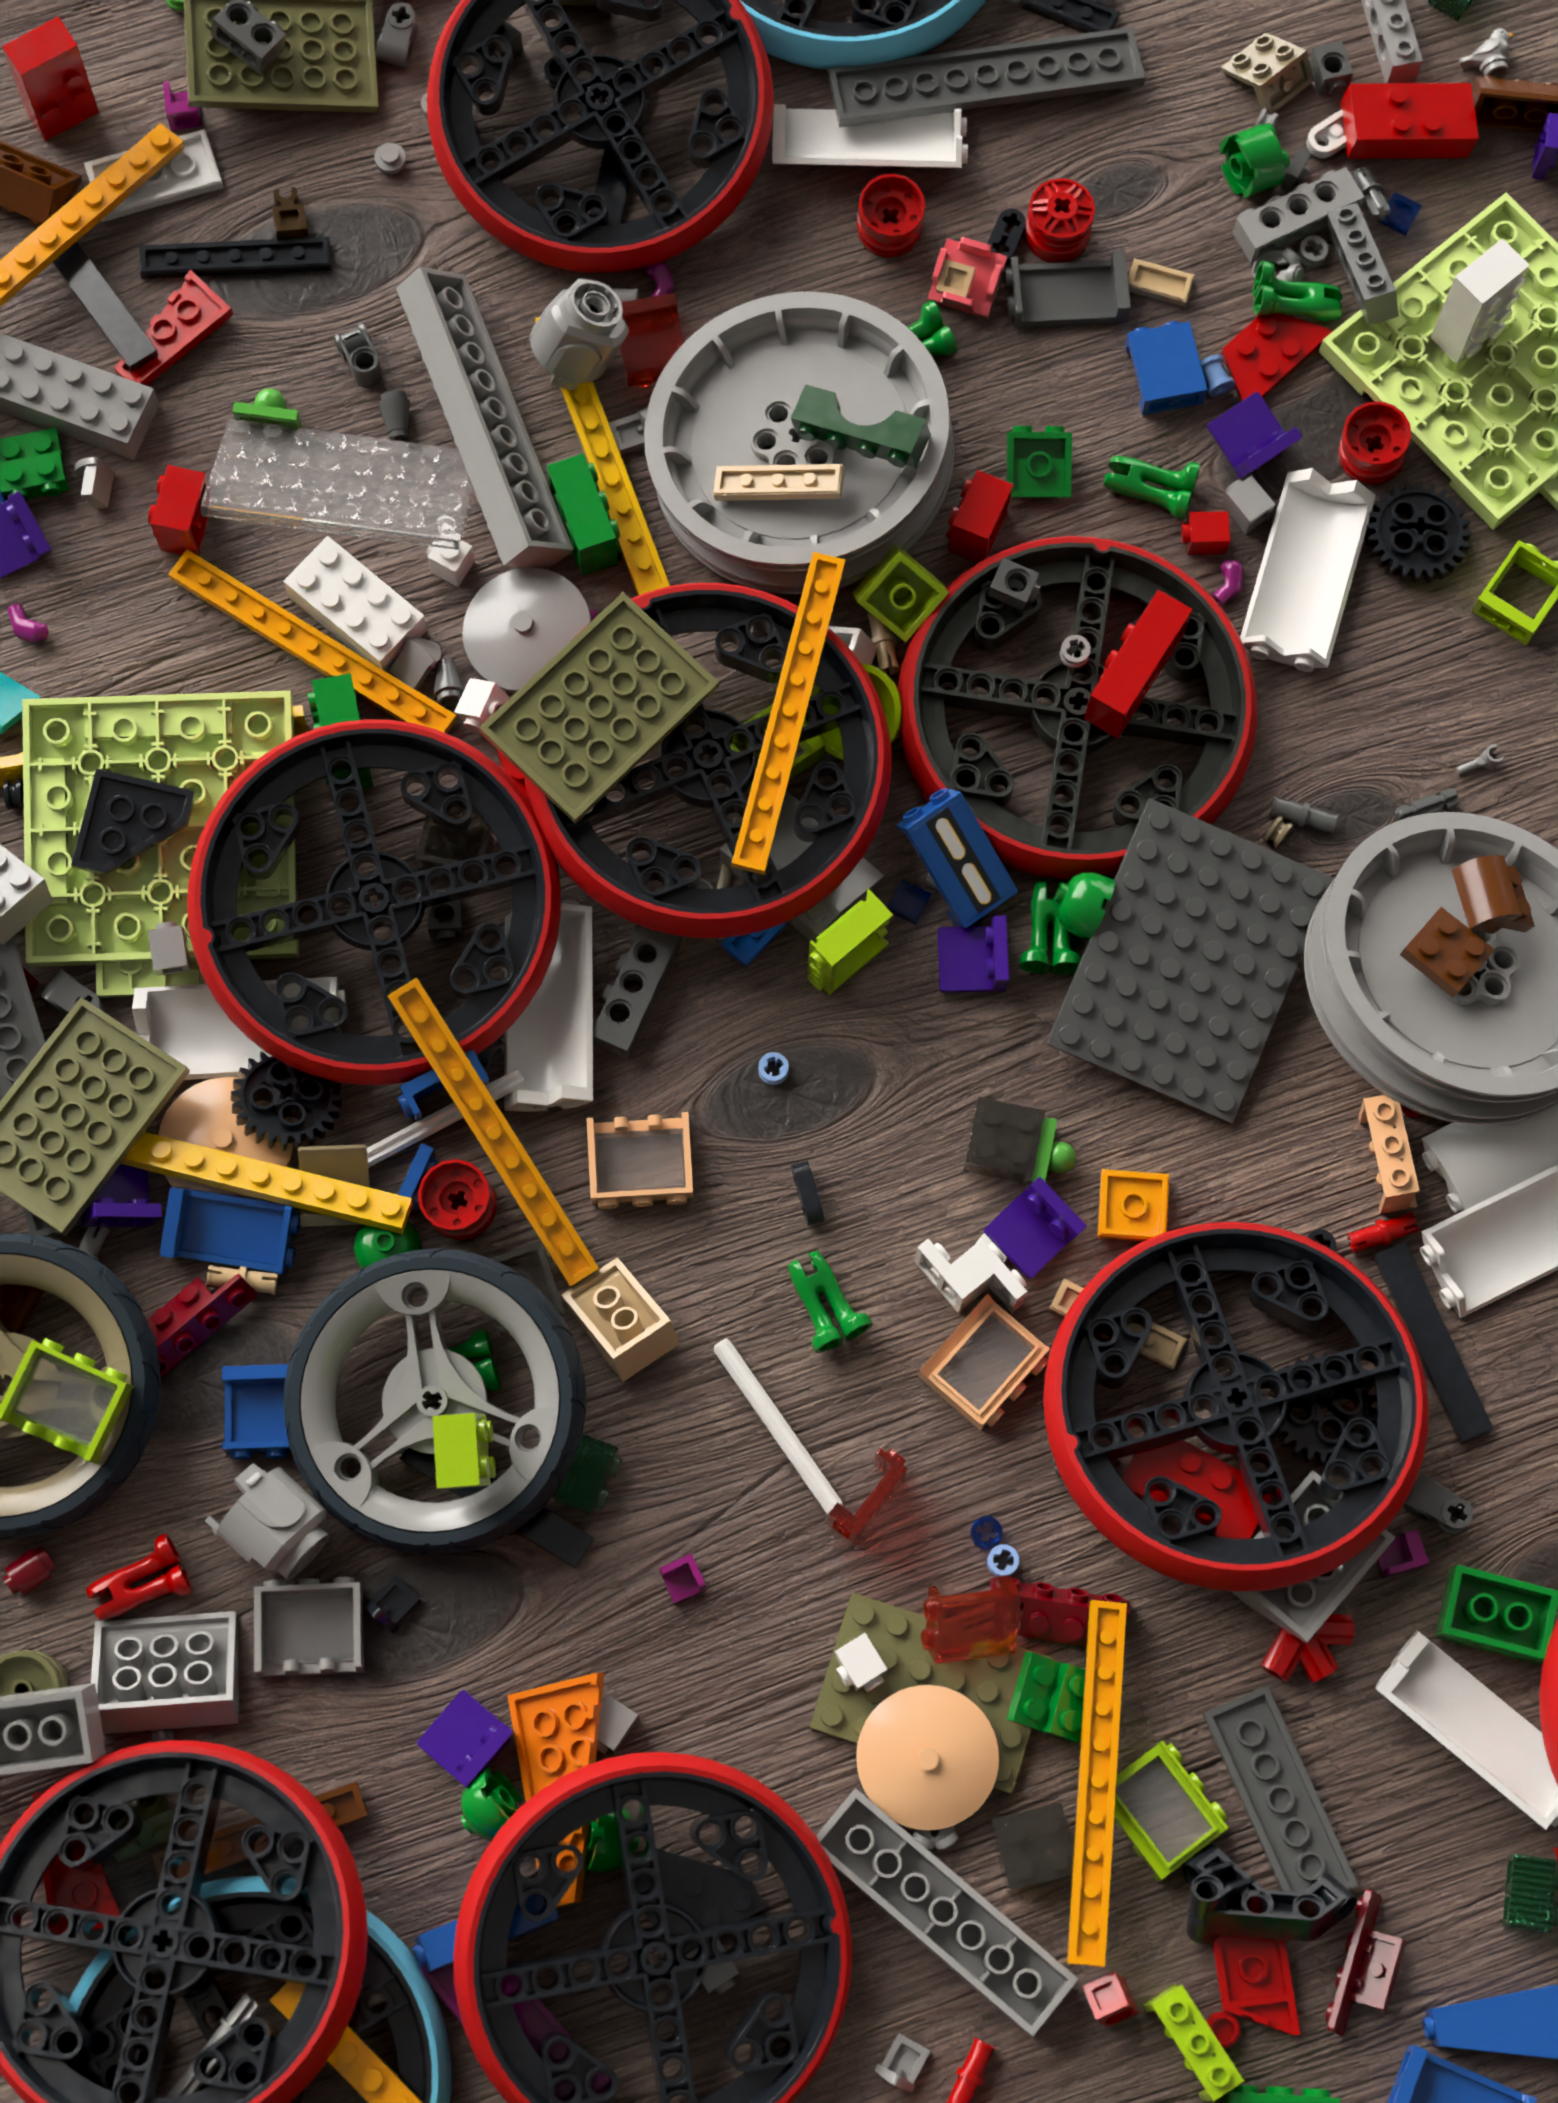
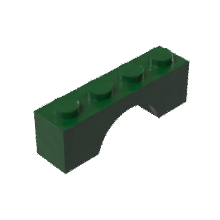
M805 384L791 416L796 433L805 440L814 441L817 439L824 441L833 448L839 450L848 448L857 451L866 458H882L892 465L901 468L905 466L917 468L931 435L926 419L897 410L887 419L877 424L857 425L851 423L841 415V407L836 393Z

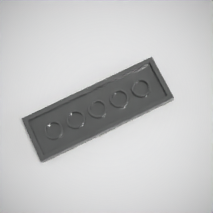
M1268 1685L1203 1713L1202 1716L1280 1890L1303 1892L1321 1876L1328 1873L1348 1890L1358 1886Z

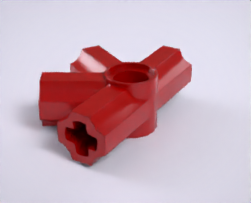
M1331 1614L1308 1643H1305L1279 1626V1632L1259 1666L1268 1674L1284 1682H1288L1298 1662H1300L1311 1683L1328 1676L1339 1667L1327 1645H1352L1355 1635L1352 1615Z

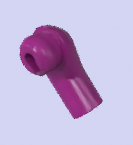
M663 261L647 267V275H650V278L654 279L656 283V288L649 298V303L659 309L663 308L674 288V281L669 266Z
M1229 559L1221 565L1222 574L1225 576V584L1211 595L1220 607H1223L1243 589L1244 568L1239 561Z
M14 604L7 608L14 634L18 638L29 642H38L39 640L44 641L48 637L49 630L46 624L27 619L22 604Z

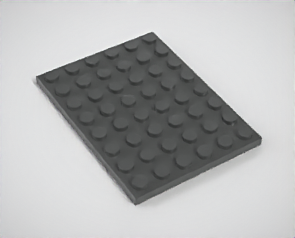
M1149 798L1114 879L1115 887L1111 900L1106 899L1103 908L1106 911L1098 929L1088 941L1045 1045L1223 1122L1233 1124L1304 951L1305 938L1311 916L1322 895L1332 883L1333 877Z

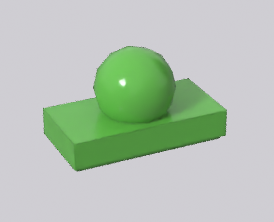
M273 388L263 389L257 394L254 404L234 402L233 415L238 427L294 435L300 434L302 423L298 410L286 409V400L278 390Z
M1047 1117L1043 1119L1030 1184L1039 1176L1046 1181L1048 1170L1055 1174H1065L1070 1172L1075 1166L1076 1153L1071 1145L1065 1142L1053 1143L1057 1119Z

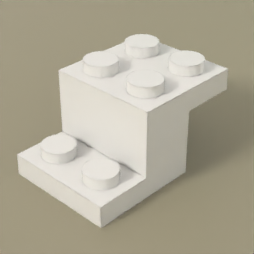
M927 1239L918 1246L914 1262L957 1313L988 1288L992 1290L1011 1314L1022 1305L1027 1293L1024 1287L1027 1284L1015 1269L1010 1272L1002 1262L1004 1257L994 1244L987 1245L981 1239L952 1264L948 1262L950 1259L949 1254L939 1243L934 1245Z

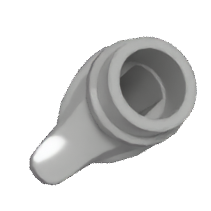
M1504 29L1495 30L1491 34L1490 39L1485 41L1472 55L1459 59L1460 66L1480 68L1483 76H1494L1497 79H1503L1510 71L1507 57L1510 50L1509 42L1514 35Z

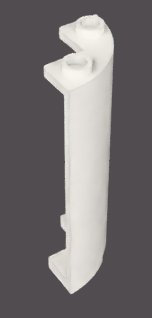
M774 104L772 164L961 168L962 164H967L968 144H962V137H966L967 117H961V109H955L954 112L839 127L835 110L786 109V104Z
M1313 468L1287 472L1240 636L1244 648L1250 651L1252 657L1260 660L1270 659L1292 665L1304 672H1311L1314 668H1328L1369 522V513L1372 511L1376 497L1374 493L1358 480L1331 484Z
M561 901L558 939L549 968L528 1007L505 1032L504 1075L514 1070H519L526 1083L521 1088L504 1096V1110L548 1111V1107L554 1106L569 1109L593 1101L592 906L580 905L579 901ZM512 912L505 917L506 940L510 930ZM505 969V978H506L507 975H508L507 969Z
M337 977L306 978L340 998L346 1004L345 990H338ZM277 980L263 981L268 989L277 997L275 991ZM290 983L284 987L283 995L288 998H294L300 993L301 987L298 984ZM207 984L134 989L132 1011L136 1034L185 1065L190 1070V1073L184 1080L239 1077L240 1067L248 1069L249 1058L260 1062L261 1051L268 1057L272 1056L247 1038L228 1018L216 1002ZM337 1007L329 1008L324 1014V1019L329 1022H336L341 1018L340 1009ZM303 1015L297 1016L292 1020L291 1027L297 1031L304 1030L309 1024V1019Z
M1558 1104L1538 1115L1512 1123L1469 1125L1453 1122L1422 1138L1425 1152L1422 1153L1423 1160L1430 1171L1435 1170L1445 1179L1449 1192L1446 1195V1200L1454 1213H1460L1558 1164Z
M1558 1164L1422 1231L1424 1246L1420 1247L1422 1257L1429 1266L1431 1265L1442 1288L1439 1294L1444 1305L1448 1309L1453 1307L1460 1318L1558 1270Z
M1416 1630L1393 1659L1389 1669L1381 1676L1375 1689L1545 1830L1550 1824L1556 1827L1558 1825V1785L1550 1768L1542 1732Z

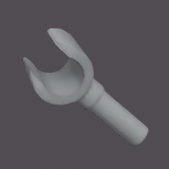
M1491 744L1480 757L1456 767L1458 775L1477 767L1483 766L1487 769L1497 767L1504 756L1499 759H1493L1490 754L1496 751L1499 746Z

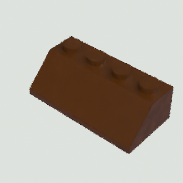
M1476 76L1473 83L1472 93L1477 127L1540 133L1548 114L1558 113L1557 83H1534L1524 79L1506 80L1497 79L1494 76Z
M0 141L1 209L9 213L22 214L29 217L30 222L42 225L71 200L81 183L82 175Z

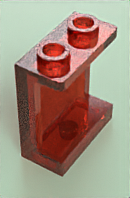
M675 293L622 302V317L629 328V333L620 346V352L628 387H647L653 384V382H657L669 360L683 345L684 339L678 317Z
M879 1448L875 1454L873 1464L885 1472L886 1475L855 1515L839 1503H836L828 1515L827 1524L855 1545L904 1481L908 1470L903 1465L906 1460L890 1448L887 1452Z
M1010 1575L996 1577L995 1590L942 1596L937 1586L929 1587L928 1600L923 1602L926 1629L921 1631V1642L923 1649L929 1651L935 1664L1016 1654L1021 1594Z

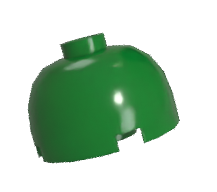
M1087 872L1074 876L1067 885L1061 883L1054 901L1059 903L1057 916L1065 930L1086 941L1091 939L1106 911L1103 908L1106 899L1111 900L1115 881L1100 874Z
M408 1221L403 1234L363 1224L356 1234L353 1248L355 1260L360 1270L392 1255L423 1250L418 1232Z
M487 1767L480 1772L469 1786L465 1787L461 1795V1810L463 1814L461 1821L463 1826L469 1833H476L479 1837L488 1841L493 1840L501 1827L519 1809L516 1802L522 1801L519 1792L511 1781L498 1770L491 1774V1767Z
M623 1807L622 1813L624 1818L632 1819L628 1810ZM610 1813L589 1822L584 1871L606 1873L621 1868L614 1815ZM635 1837L630 1841L628 1845L630 1855L632 1850L638 1849L640 1837Z

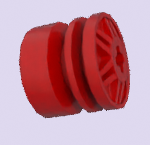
M886 174L876 177L865 186L859 200L856 228L858 238L867 250L877 256L892 258L904 255L917 244L925 212L924 195L918 185L906 176Z
M1060 178L1051 179L1041 184L1033 192L1028 207L1025 239L1031 252L1038 258L1050 263L1070 262L1080 257L1086 250L1095 215L1094 199L1087 188L1077 181Z
M1382 401L1367 402L1356 407L1346 419L1338 450L1339 463L1346 475L1365 485H1381L1394 479L1402 470L1411 440L1410 423L1405 414L1394 405Z
M458 1159L442 1161L430 1168L421 1180L418 1190L419 1207L431 1225L445 1237L459 1241L473 1239L484 1233L494 1221L497 1211L496 1193L482 1171L470 1162ZM464 1198L467 1202L465 1207L459 1206L457 1208L453 1204L456 1199L461 1201Z

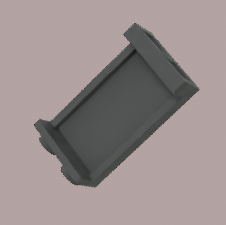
M1125 250L1112 251L1111 259L1102 261L1019 265L1018 257H1011L1010 268L1004 269L1005 288H1011V297H1007V315L1013 316L1014 328L1126 323L1128 321L1130 297Z

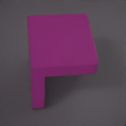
M169 81L163 82L165 110L170 130L202 127L200 108L188 107V91L172 93Z
M1418 1530L1404 1533L1402 1536L1395 1538L1377 1560L1383 1579L1420 1569L1429 1564Z
M691 1553L659 1568L660 1575L674 1605L706 1591V1584Z

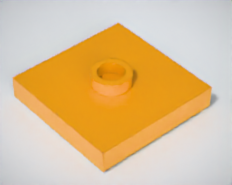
M1102 1169L1100 1172L1097 1238L1146 1241L1167 1232L1169 1174Z

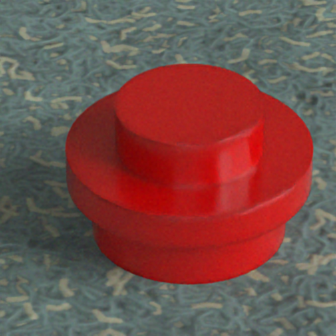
M1218 2011L1207 2018L1206 2023L1223 2048H1229L1238 2041L1241 2027L1233 2014L1226 2011Z

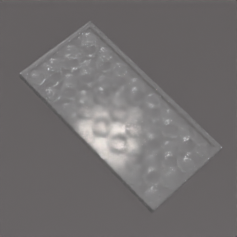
M228 418L200 508L201 516L460 550L474 488L466 473L459 449L307 428L294 430L290 426Z

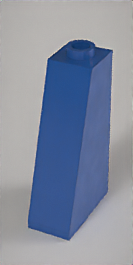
M533 1894L526 1901V1909L531 1913L540 1911L544 1905V1897L541 1894ZM517 1906L509 1931L508 1943L549 1927L559 1919L556 1909L545 1920L532 1922L519 1911ZM458 1920L423 1933L415 1939L416 1946L412 1947L414 1958L419 1968L425 1967L427 1974L454 1964L453 1953Z
M1549 1985L1425 2009L1426 2018H1422L1424 2034L1427 2040L1432 2039V2044L1435 2047L1558 2059V1985Z

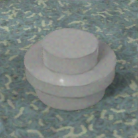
M385 143L378 147L375 152V164L386 174L398 173L406 163L405 151L398 144Z

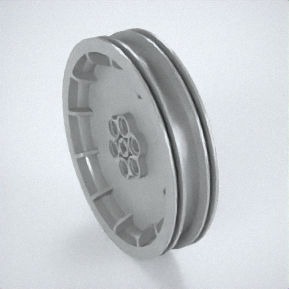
M824 292L775 294L741 304L717 316L686 340L669 360L654 387L645 419L644 445L648 469L665 519L677 539L692 556L713 572L737 584L766 592L802 594L813 552L845 559L839 588L863 580L881 561L894 543L907 552L921 538L938 514L952 478L954 437L949 414L948 397L942 376L931 354L911 330L887 312L866 302L838 294ZM805 384L836 393L841 407V415L849 422L857 425L877 424L887 419L895 410L926 419L931 435L917 468L909 466L903 468L896 467L882 458L875 457L870 459L848 448L839 450L831 447L824 441L817 439L808 441L801 438L794 429L791 416ZM778 419H785V421L783 422H775ZM766 446H774L769 450H763ZM824 461V464H843L846 469L842 499L716 501L713 497L717 466L811 465Z
M1436 812L1408 817L1387 825L1369 836L1351 853L1333 882L1322 895L1311 916L1305 938L1304 970L1307 989L1318 1020L1334 1047L1361 1077L1380 1092L1412 1110L1437 1119L1469 1125H1498L1533 1117L1558 1104V849L1538 836L1510 823L1487 816L1461 812ZM1502 855L1506 865L1516 867L1522 878L1521 884L1526 900L1531 907V916L1535 927L1525 933L1505 928L1498 930L1494 934L1471 930L1495 950L1458 994L1452 998L1400 956V954L1440 907H1443L1469 928L1452 870L1460 864L1478 857Z

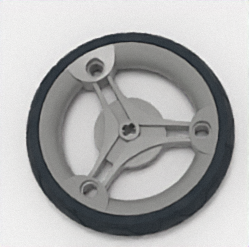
M451 1249L414 1250L392 1255L357 1271L339 1284L315 1309L298 1337L288 1364L284 1384V1422L294 1461L305 1483L325 1509L344 1526L371 1542L396 1551L423 1555L455 1554L478 1549L513 1533L534 1517L557 1492L574 1462L582 1439L586 1415L585 1376L580 1354L565 1320L543 1292L527 1278H524L521 1274L500 1262L472 1252ZM424 1288L428 1295L427 1301L423 1306L416 1307L413 1304L412 1295L417 1289ZM450 1302L461 1303L484 1312L509 1332L521 1348L531 1371L535 1396L533 1410L520 1418L509 1414L488 1401L486 1386L477 1368L462 1355L448 1350L441 1329L439 1311L444 1309ZM393 1310L403 1313L406 1318L408 1334L407 1357L394 1367L386 1380L382 1395L384 1416L368 1435L358 1443L343 1442L336 1418L335 1405L337 1383L342 1365L354 1343L375 1321ZM429 1316L433 1348L421 1350L416 1317ZM430 1394L441 1395L442 1400H438V1402L442 1403L439 1409L428 1406V1402L432 1401L428 1399ZM487 1412L516 1424L510 1439L493 1433V1441L509 1447L513 1464L490 1486L475 1494L447 1502H421L397 1496L380 1487L378 1469L400 1452L411 1448L422 1453L435 1454L432 1416L463 1413L486 1414ZM534 1428L540 1435V1442L535 1448L529 1449L524 1444L523 1438L526 1431ZM388 1430H391L398 1440L373 1460L365 1449ZM352 1458H356L361 1464L360 1473L354 1478L350 1477L346 1472V1464Z

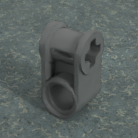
M396 3L389 8L383 31L377 43L376 61L408 68L417 34L415 12L409 4Z
M361 322L357 324V328L342 335L338 333L332 335L338 352L343 361L346 362L356 383L366 388L377 385L382 379V370L378 354L364 324ZM366 365L372 366L369 369H360L361 367Z
M62 970L56 973L39 996L46 1005L65 1016L80 997L106 1013L104 1005L94 992L84 987Z
M1425 1475L1418 1476L1403 1505L1404 1509L1412 1515L1429 1522L1450 1535L1462 1532L1473 1517V1510L1466 1500L1445 1489L1440 1483ZM1453 1510L1459 1512V1520L1455 1523L1449 1520L1451 1518L1450 1513Z

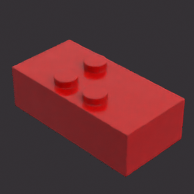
M59 16L2 46L26 114L44 141L99 113L78 45Z
M1471 83L1349 84L1340 102L1341 110H1343L1342 123L1344 135H1346L1347 159L1468 158L1479 139Z
M1159 589L1157 590L1136 625L1130 623L1120 639V641L1124 642L1120 650L1117 652L1113 649L1103 666L1105 669L1100 677V681L1089 698L1084 717L1086 721L1117 739L1120 737L1185 635L1192 608Z
M1184 1440L1133 1455L1121 1479L1141 1501L1146 1483L1151 1478L1156 1476L1167 1477L1218 1504L1222 1516L1218 1530L1214 1535L1215 1537L1230 1539L1251 1538L1259 1521L1240 1470ZM1154 1491L1150 1494L1151 1498L1156 1502L1168 1500L1166 1494L1161 1491ZM1266 1494L1262 1498L1268 1504L1273 1495ZM1203 1513L1195 1516L1197 1522L1202 1525L1213 1523L1212 1518L1207 1514Z

